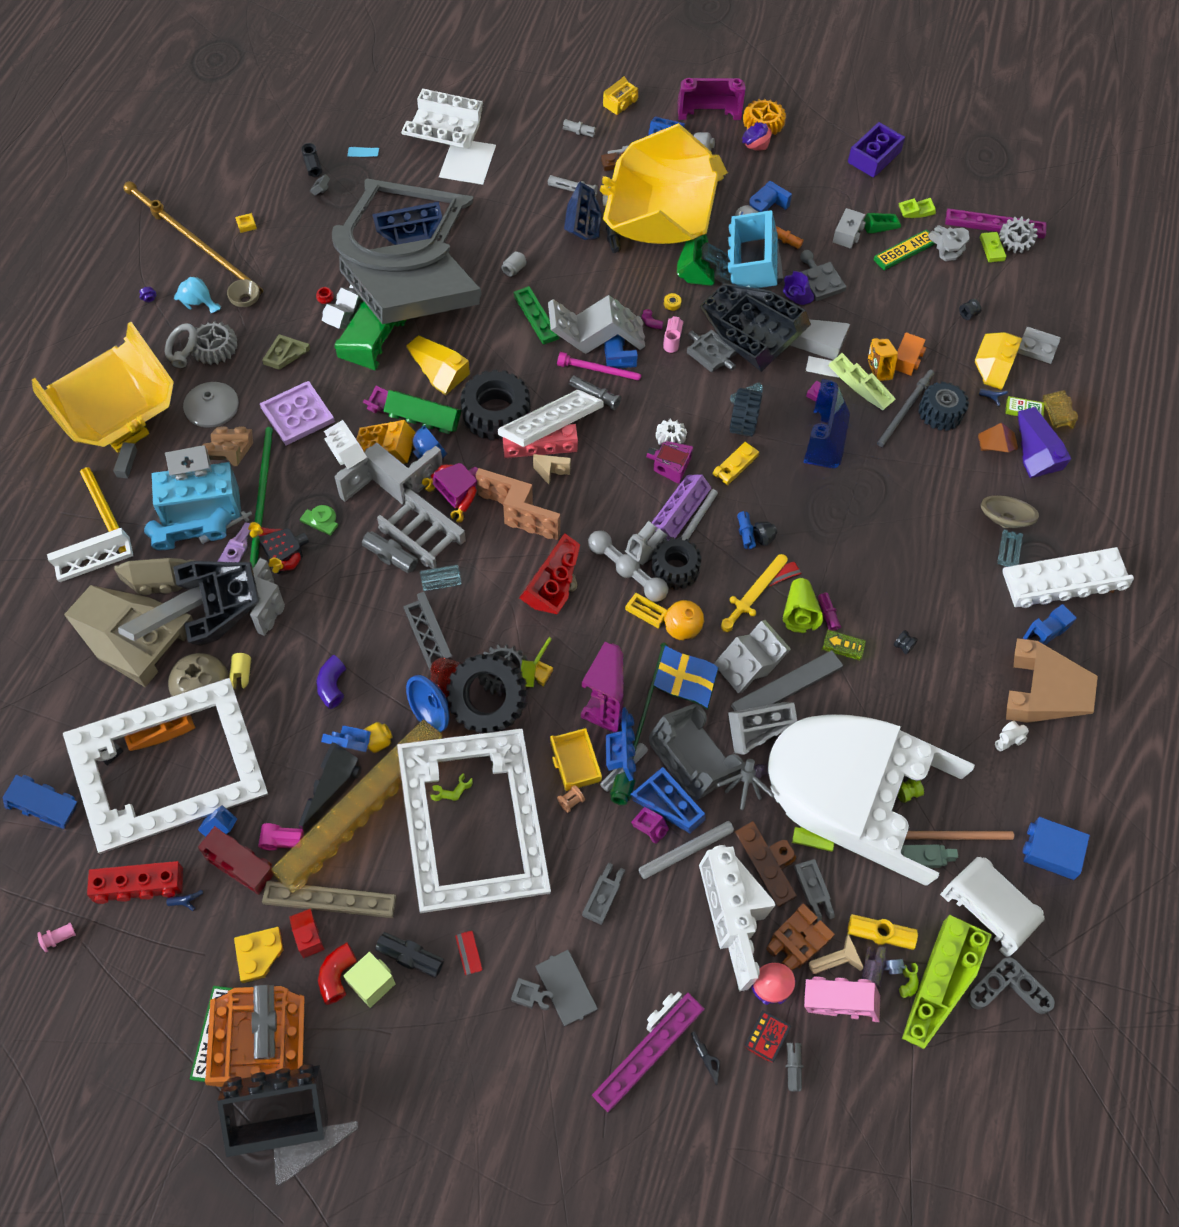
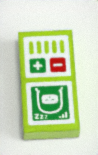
M1008 396L1005 414L1018 416V411L1036 407L1043 416L1044 403Z

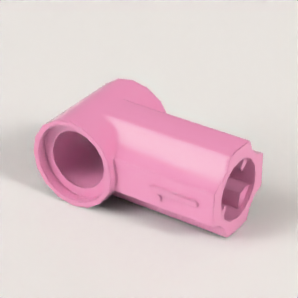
M673 316L671 319H668L663 348L669 353H674L679 349L683 321L679 317Z

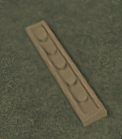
M267 881L262 903L265 905L302 909L311 908L312 910L393 918L397 896L394 894Z

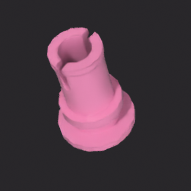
M70 922L56 930L46 931L47 934L44 935L38 932V941L41 948L47 953L48 947H55L57 943L76 936Z

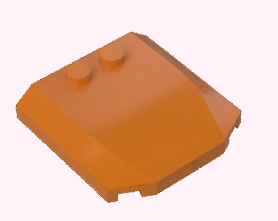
M274 986V1009L277 1014V1031L275 1032V1058L254 1059V1034H252L254 987L233 988L227 991V994L210 1000L206 1085L223 1087L225 1081L236 1076L247 1078L259 1072H264L265 1074L275 1073L282 1068H289L290 1070L299 1069L303 1065L304 996L292 993L285 987Z

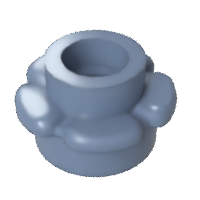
M903 959L885 961L886 968L884 970H889V974L903 973L902 969L906 968Z

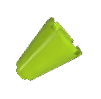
M798 578L791 583L783 614V622L789 630L805 633L807 629L811 628L812 631L816 630L823 621L822 611L810 581Z

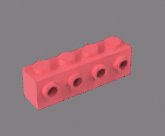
M576 424L566 425L525 447L503 437L504 457L577 452L578 437Z

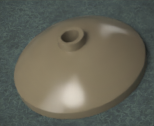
M989 496L984 498L981 503V509L984 514L1004 528L1027 527L1036 523L1039 517L1038 511L1033 506L1008 496Z

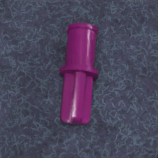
M823 593L818 595L828 630L830 632L838 630V628H841V625L836 615L837 610L833 608L829 594Z

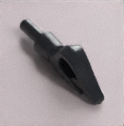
M696 1031L691 1033V1036L697 1045L695 1049L703 1059L710 1075L715 1081V1085H718L720 1061L717 1057L709 1055L705 1044L701 1043ZM712 1061L716 1062V1071L712 1069Z

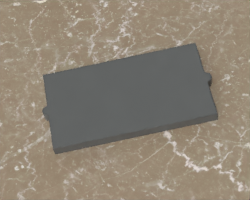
M569 950L556 956L551 955L548 960L535 966L546 990L554 996L551 1001L564 1027L577 1020L582 1021L583 1017L598 1010Z

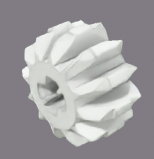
M670 418L668 422L663 420L661 424H658L656 439L659 445H662L665 441L684 444L687 435L684 423L679 424L678 419L673 422Z

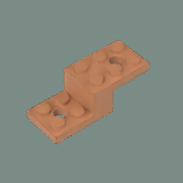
M478 468L476 473L478 495L484 499H492L503 504L505 524L512 528L523 529L528 533L542 535L547 539H559L560 514L533 505L532 484Z

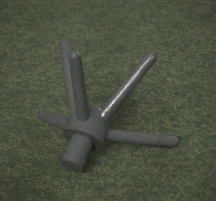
M747 759L745 767L741 769V774L717 783L718 787L731 783L725 789V793H728L740 781L744 782L740 805L741 810L745 808L749 783H752L759 800L762 799L758 785L771 797L775 796L769 788L755 777L756 770L754 769L755 761L753 759Z

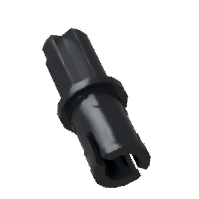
M607 225V241L610 243L613 253L620 252V235Z

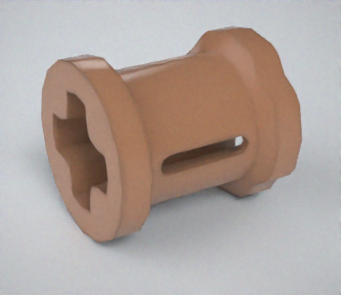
M575 785L571 787L572 790L557 797L559 804L567 813L571 811L573 806L585 801L582 792Z

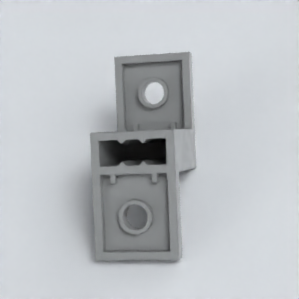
M610 295L578 315L569 311L554 299L548 302L551 331L585 354L617 334L639 350L645 347L642 319Z
M375 443L364 452L367 458L349 469L346 467L340 470L335 476L339 496L344 502L373 479L404 505V493L408 489H411L416 494L426 487L422 485V480L424 478L430 479V475L443 465L441 450L437 446L433 447L407 468L382 446Z

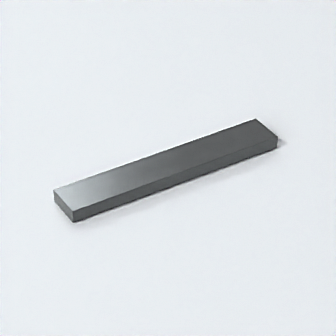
M831 650L733 702L731 707L734 711L779 703L841 670L843 664Z

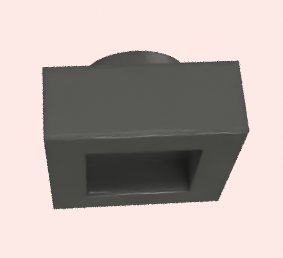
M325 174L317 179L310 192L314 195L320 192L324 193L328 188L327 184L330 178Z

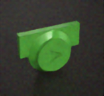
M319 505L312 509V511L307 509L300 518L301 522L330 536L338 526V523H335V511L327 505Z

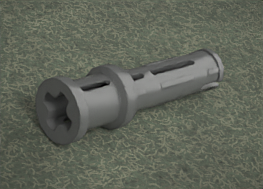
M573 375L570 379V386L601 399L612 410H616L620 405L622 399L620 395H614L606 388H598L576 375Z

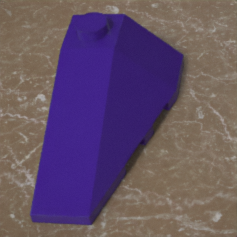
M1036 407L1018 411L1019 431L1022 437L1021 448H1023L1022 459L1029 477L1033 478L1063 470L1070 462L1071 457L1062 440Z

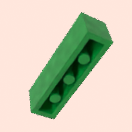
M388 390L384 412L389 413V417L399 419L401 416L406 418V422L416 424L418 421L423 423L422 426L425 425L426 428L433 429L435 426L440 428V432L450 434V431H457L462 410L395 390Z

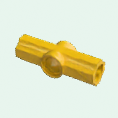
M853 914L850 916L847 931L849 935L870 939L879 945L890 944L911 950L915 949L918 938L916 929L895 925L886 919L878 921ZM878 928L884 929L887 932V936L879 934Z

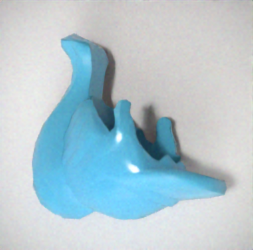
M190 277L182 282L177 293L174 295L175 300H180L190 310L192 308L188 304L200 305L205 303L211 313L220 311L221 308L218 303H214L211 300L207 286L197 277Z

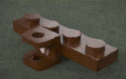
M754 821L735 831L777 906L781 907L795 899L797 895L782 869L788 867L797 859L788 841L781 840L768 847ZM788 851L786 855H781L782 852Z

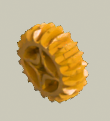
M758 99L757 102L752 101V103H748L744 110L743 122L747 130L754 126L756 122H761L763 124L766 123L771 133L776 135L777 132H781L785 125V109L782 108V105H777V102L767 101L766 99L761 101Z

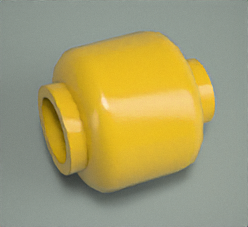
M375 722L363 729L371 732L370 741L367 749L371 752L377 753L390 745L393 736L385 723L382 725L380 722Z

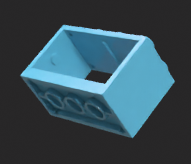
M772 210L732 216V222L729 224L731 237H728L729 246L731 247L728 250L730 260L728 262V271L732 273V284L745 287L749 285L751 288L776 286L778 234ZM765 239V260L741 263V242Z
M230 462L212 464V472H207L208 475L202 477L191 475L188 476V479L176 481V478L173 479L169 475V471L152 473L153 506L162 525L166 527L175 523L191 522L194 519H206L218 507L227 510L232 515L233 520L241 517L239 486Z

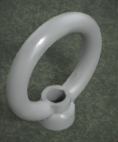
M185 323L176 327L166 341L165 356L172 362L174 367H185L187 364L186 357L195 346L197 332L191 324ZM189 331V340L182 352L177 351L173 355L172 347L176 338L182 332Z

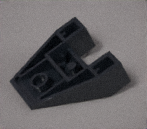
M190 561L173 567L177 586L188 590L200 586L206 615L204 618L185 623L188 643L201 646L218 641L259 602L252 564L250 562Z

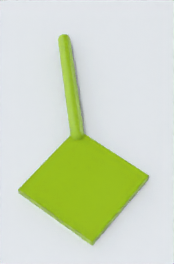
M551 637L547 639L534 661L522 660L521 671L523 678L527 682L526 687H534L536 665L551 642Z

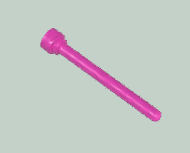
M560 352L558 356L557 366L565 367L572 365L629 379H641V374L570 358L564 352Z

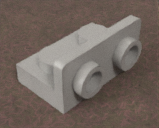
M1027 327L1017 353L1051 364L1061 338Z

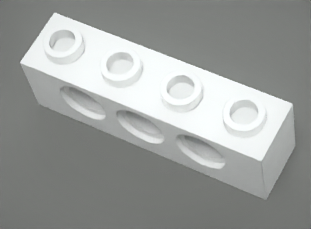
M343 420L324 431L327 436L324 439L340 465L345 464L347 469L367 458Z

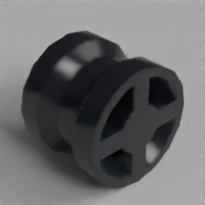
M970 299L959 307L960 315L965 320L972 319L973 316H977L982 311L981 305L976 299Z
M904 630L893 646L901 648L903 653L907 655L916 645L918 639L911 637L909 632Z

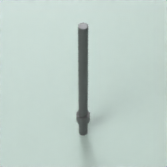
M928 370L926 375L918 381L916 389L878 440V446L883 447L919 395L923 390L927 389L930 384L929 381L935 374L933 370Z

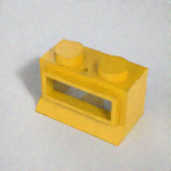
M625 76L604 91L603 106L618 115L637 101L638 88L629 83Z

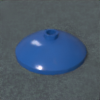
M422 675L411 677L406 685V694L414 715L427 730L433 733L444 731L449 722V708L444 693L427 677Z

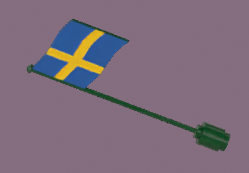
M661 643L660 646L662 648L633 744L635 752L654 687L671 696L695 702L708 710L719 670L716 665L703 659L679 653L669 648L667 643ZM625 772L617 774L610 792L611 801L618 805H626L631 799V793L636 782L635 779L629 781Z

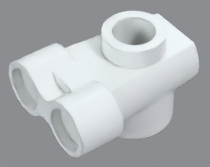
M1015 721L1008 723L1002 729L1000 739L995 742L997 750L1003 751L1015 743L1018 746L1024 743L1029 732L1028 728L1025 725L1019 726Z

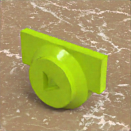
M795 827L792 843L833 851L834 842L803 827Z

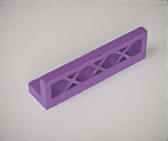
M686 475L652 521L653 525L668 535L666 537L667 540H670V537H674V539L677 537L711 490V486L704 476Z

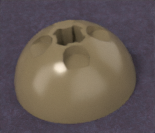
M195 653L185 656L174 665L168 679L170 695L173 697L228 679L229 672L225 665L212 655Z

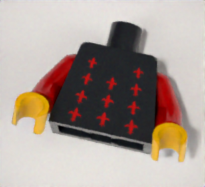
M256 522L250 523L248 530H251L250 536L252 538L257 537V535L260 536L258 538L261 546L270 560L268 565L273 567L272 571L274 573L280 574L284 570H294L303 558L300 547L309 543L305 533L294 537L289 528L269 529L261 527Z

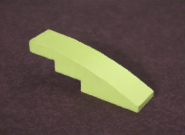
M843 353L828 365L854 391L881 410H884L895 400L894 396L873 373L868 375L858 363L853 365Z

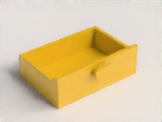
M586 728L559 736H550V744L555 756L552 757L555 769H559L565 791L572 790L571 787L574 785L580 788L602 782V775Z

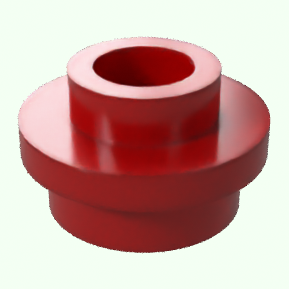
M322 287L317 291L316 298L318 302L326 304L333 300L334 295L329 288Z

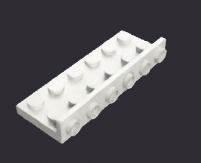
M1117 547L1005 567L1002 571L1015 608H1027L1039 603L1048 604L1055 600L1066 601L1072 597H1087L1094 593L1104 594L1117 589L1121 591L1129 588L1134 580L1133 575H1128Z

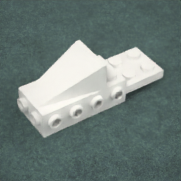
M719 845L706 852L699 867L720 949L729 948L739 991L748 990L760 975L759 965L757 962H754L753 958L754 946L749 939L756 932V921L765 919L775 907V903L735 856L733 846Z

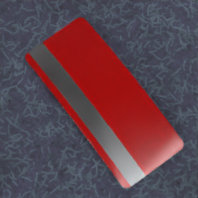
M795 562L785 564L768 585L772 586L782 580L799 575L801 571Z
M473 931L457 934L455 937L465 975L482 971Z

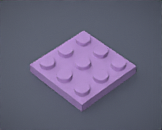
M309 381L260 403L261 409L285 445L335 422L334 417Z

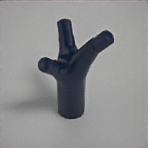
M982 388L979 392L980 396L989 397L994 400L997 406L1001 405L998 397L1008 394V390L991 391Z
M200 890L186 896L168 897L167 906L183 905L194 911L195 907L190 901L202 895L203 891Z

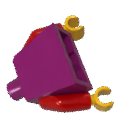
M462 463L441 465L430 475V479L424 478L422 480V485L426 486L429 484L425 488L428 492L433 491L436 487L454 508H459L450 514L452 519H454L455 515L459 514V518L456 520L457 523L463 521L464 516L462 513L467 511L477 492L476 473L478 468L473 467L467 470Z

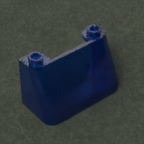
M822 379L814 413H820L821 421L827 422L828 425L816 424L813 426L803 463L836 468L841 464L850 411L837 383Z

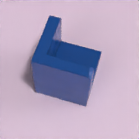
M221 805L204 819L198 831L206 837L213 827L216 826L222 832L228 834L237 818Z

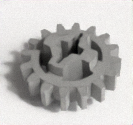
M1022 216L1020 220L1014 217L1013 221L1008 219L1007 223L1003 224L999 235H1001L1000 241H1004L1002 246H1008L1007 251L1014 249V253L1017 250L1023 253L1024 248L1028 251L1034 245V240H1036L1038 235H1036L1037 229H1033L1034 223L1029 224L1030 219L1023 221Z

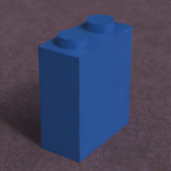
M1041 817L1034 823L1031 822L1027 834L1030 835L1029 841H1026L1022 851L1025 854L1023 862L1072 880L1076 879L1082 871L1090 835Z

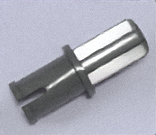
M787 1043L788 1064L785 1067L788 1068V1090L793 1092L802 1090V1068H804V1065H802L801 1043H795V1053L793 1043Z

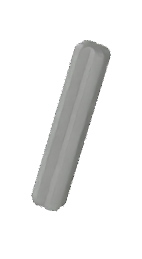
M643 743L637 745L633 759L635 764L648 751V748ZM614 769L601 782L600 786L608 792L612 788L615 776L625 772L624 769Z

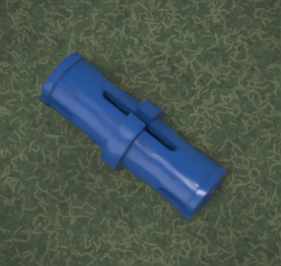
M744 511L737 515L740 525L739 533L742 535L744 548L747 549L749 546V549H752L756 546L753 535L754 528L750 522L749 512L746 511L744 514Z

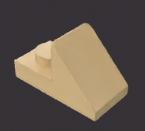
M533 455V468L548 484H550L551 473L570 475L571 458Z

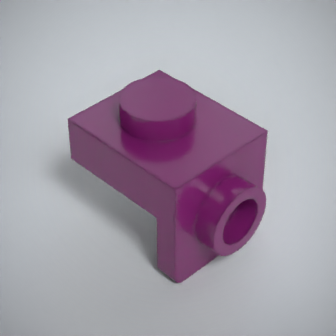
M375 386L369 400L364 399L363 403L368 406L367 409L376 414L379 411L384 414L388 391Z

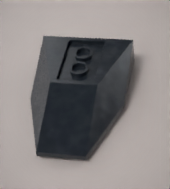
M723 283L700 305L701 310L721 340L761 372L811 325L805 309L770 290Z

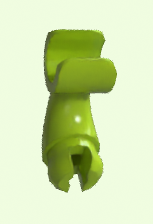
M915 963L911 964L913 972H909L907 966L902 969L903 975L909 978V982L899 988L900 995L903 998L911 997L917 992L919 980L917 976L918 966Z

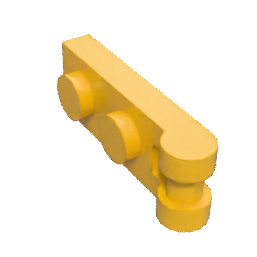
M744 442L720 466L714 469L712 475L717 478L720 477L723 483L729 485L759 456V451L747 442Z

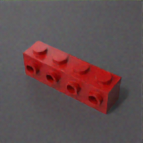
M178 861L89 869L87 896L98 904L108 903V900L125 902L130 901L131 898L138 897L140 899H152L153 896L159 895L174 897L175 894H180L183 890V867Z

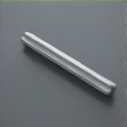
M727 821L639 868L641 877L646 879L733 833V825L730 821Z

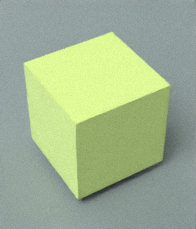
M370 952L343 975L348 985L369 1008L395 985L390 969L382 960H377Z

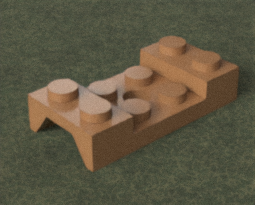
M217 427L211 433V443L203 444L208 449L209 459L229 460L233 466H238L253 444L252 429H246V427H236L235 429Z

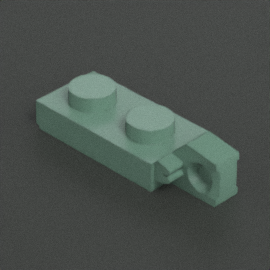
M903 845L901 849V854L904 857L928 868H941V866L947 865V862L956 861L958 858L957 849H945L944 845Z

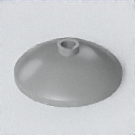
M207 382L196 386L186 395L183 403L184 413L188 420L197 426L206 428L225 424L234 417L239 406L236 392L230 386L221 382Z

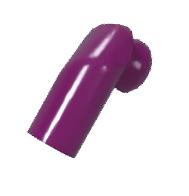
M649 309L643 311L642 320L646 326L662 330L664 321L655 320L652 317V311Z

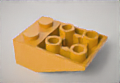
M405 420L361 427L356 440L364 452L367 448L378 443L404 464L408 463L413 446L412 439L416 432Z

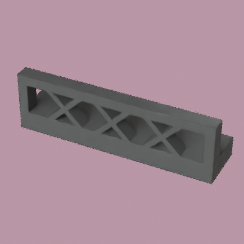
M421 592L417 594L418 601L403 607L432 674L453 666V659L426 594ZM418 607L421 608L422 612L419 617L411 615L410 610ZM420 623L428 625L429 628L426 634L417 630ZM427 639L435 642L433 650L424 647ZM435 655L441 657L443 663L432 666L431 660Z

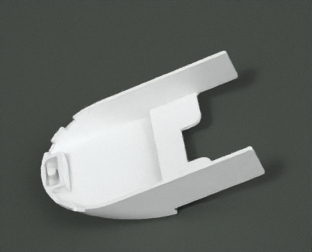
M821 715L799 720L782 732L772 747L768 761V774L771 782L770 788L775 795L777 803L781 804L787 812L786 815L799 826L927 886L938 878L939 873L901 854L909 825L908 821L902 815L893 812L892 808L903 777L907 776L917 781L922 780L928 774L931 765L959 779H963L974 769L975 765L901 731L900 726L885 721L853 715Z

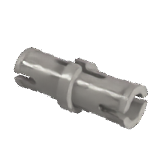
M567 119L564 120L563 130L594 138L596 127L585 125L580 121L577 123Z

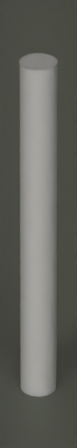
M712 489L681 536L682 540L690 538L717 496L718 492Z

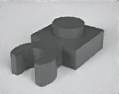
M518 978L511 1002L531 1009L534 1003H537L541 1009L549 1010V1005L544 1004L542 1001L545 997L553 999L554 996L549 991L540 993V985Z

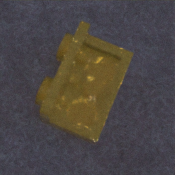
M1065 390L1043 395L1042 400L1053 427L1069 425L1070 429L1075 428L1078 415L1076 411H1073L1070 396L1067 397Z

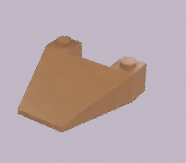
M1017 638L1014 667L1034 670L1031 693L1009 690L1006 720L1035 722L1094 713L1097 675L1039 641Z

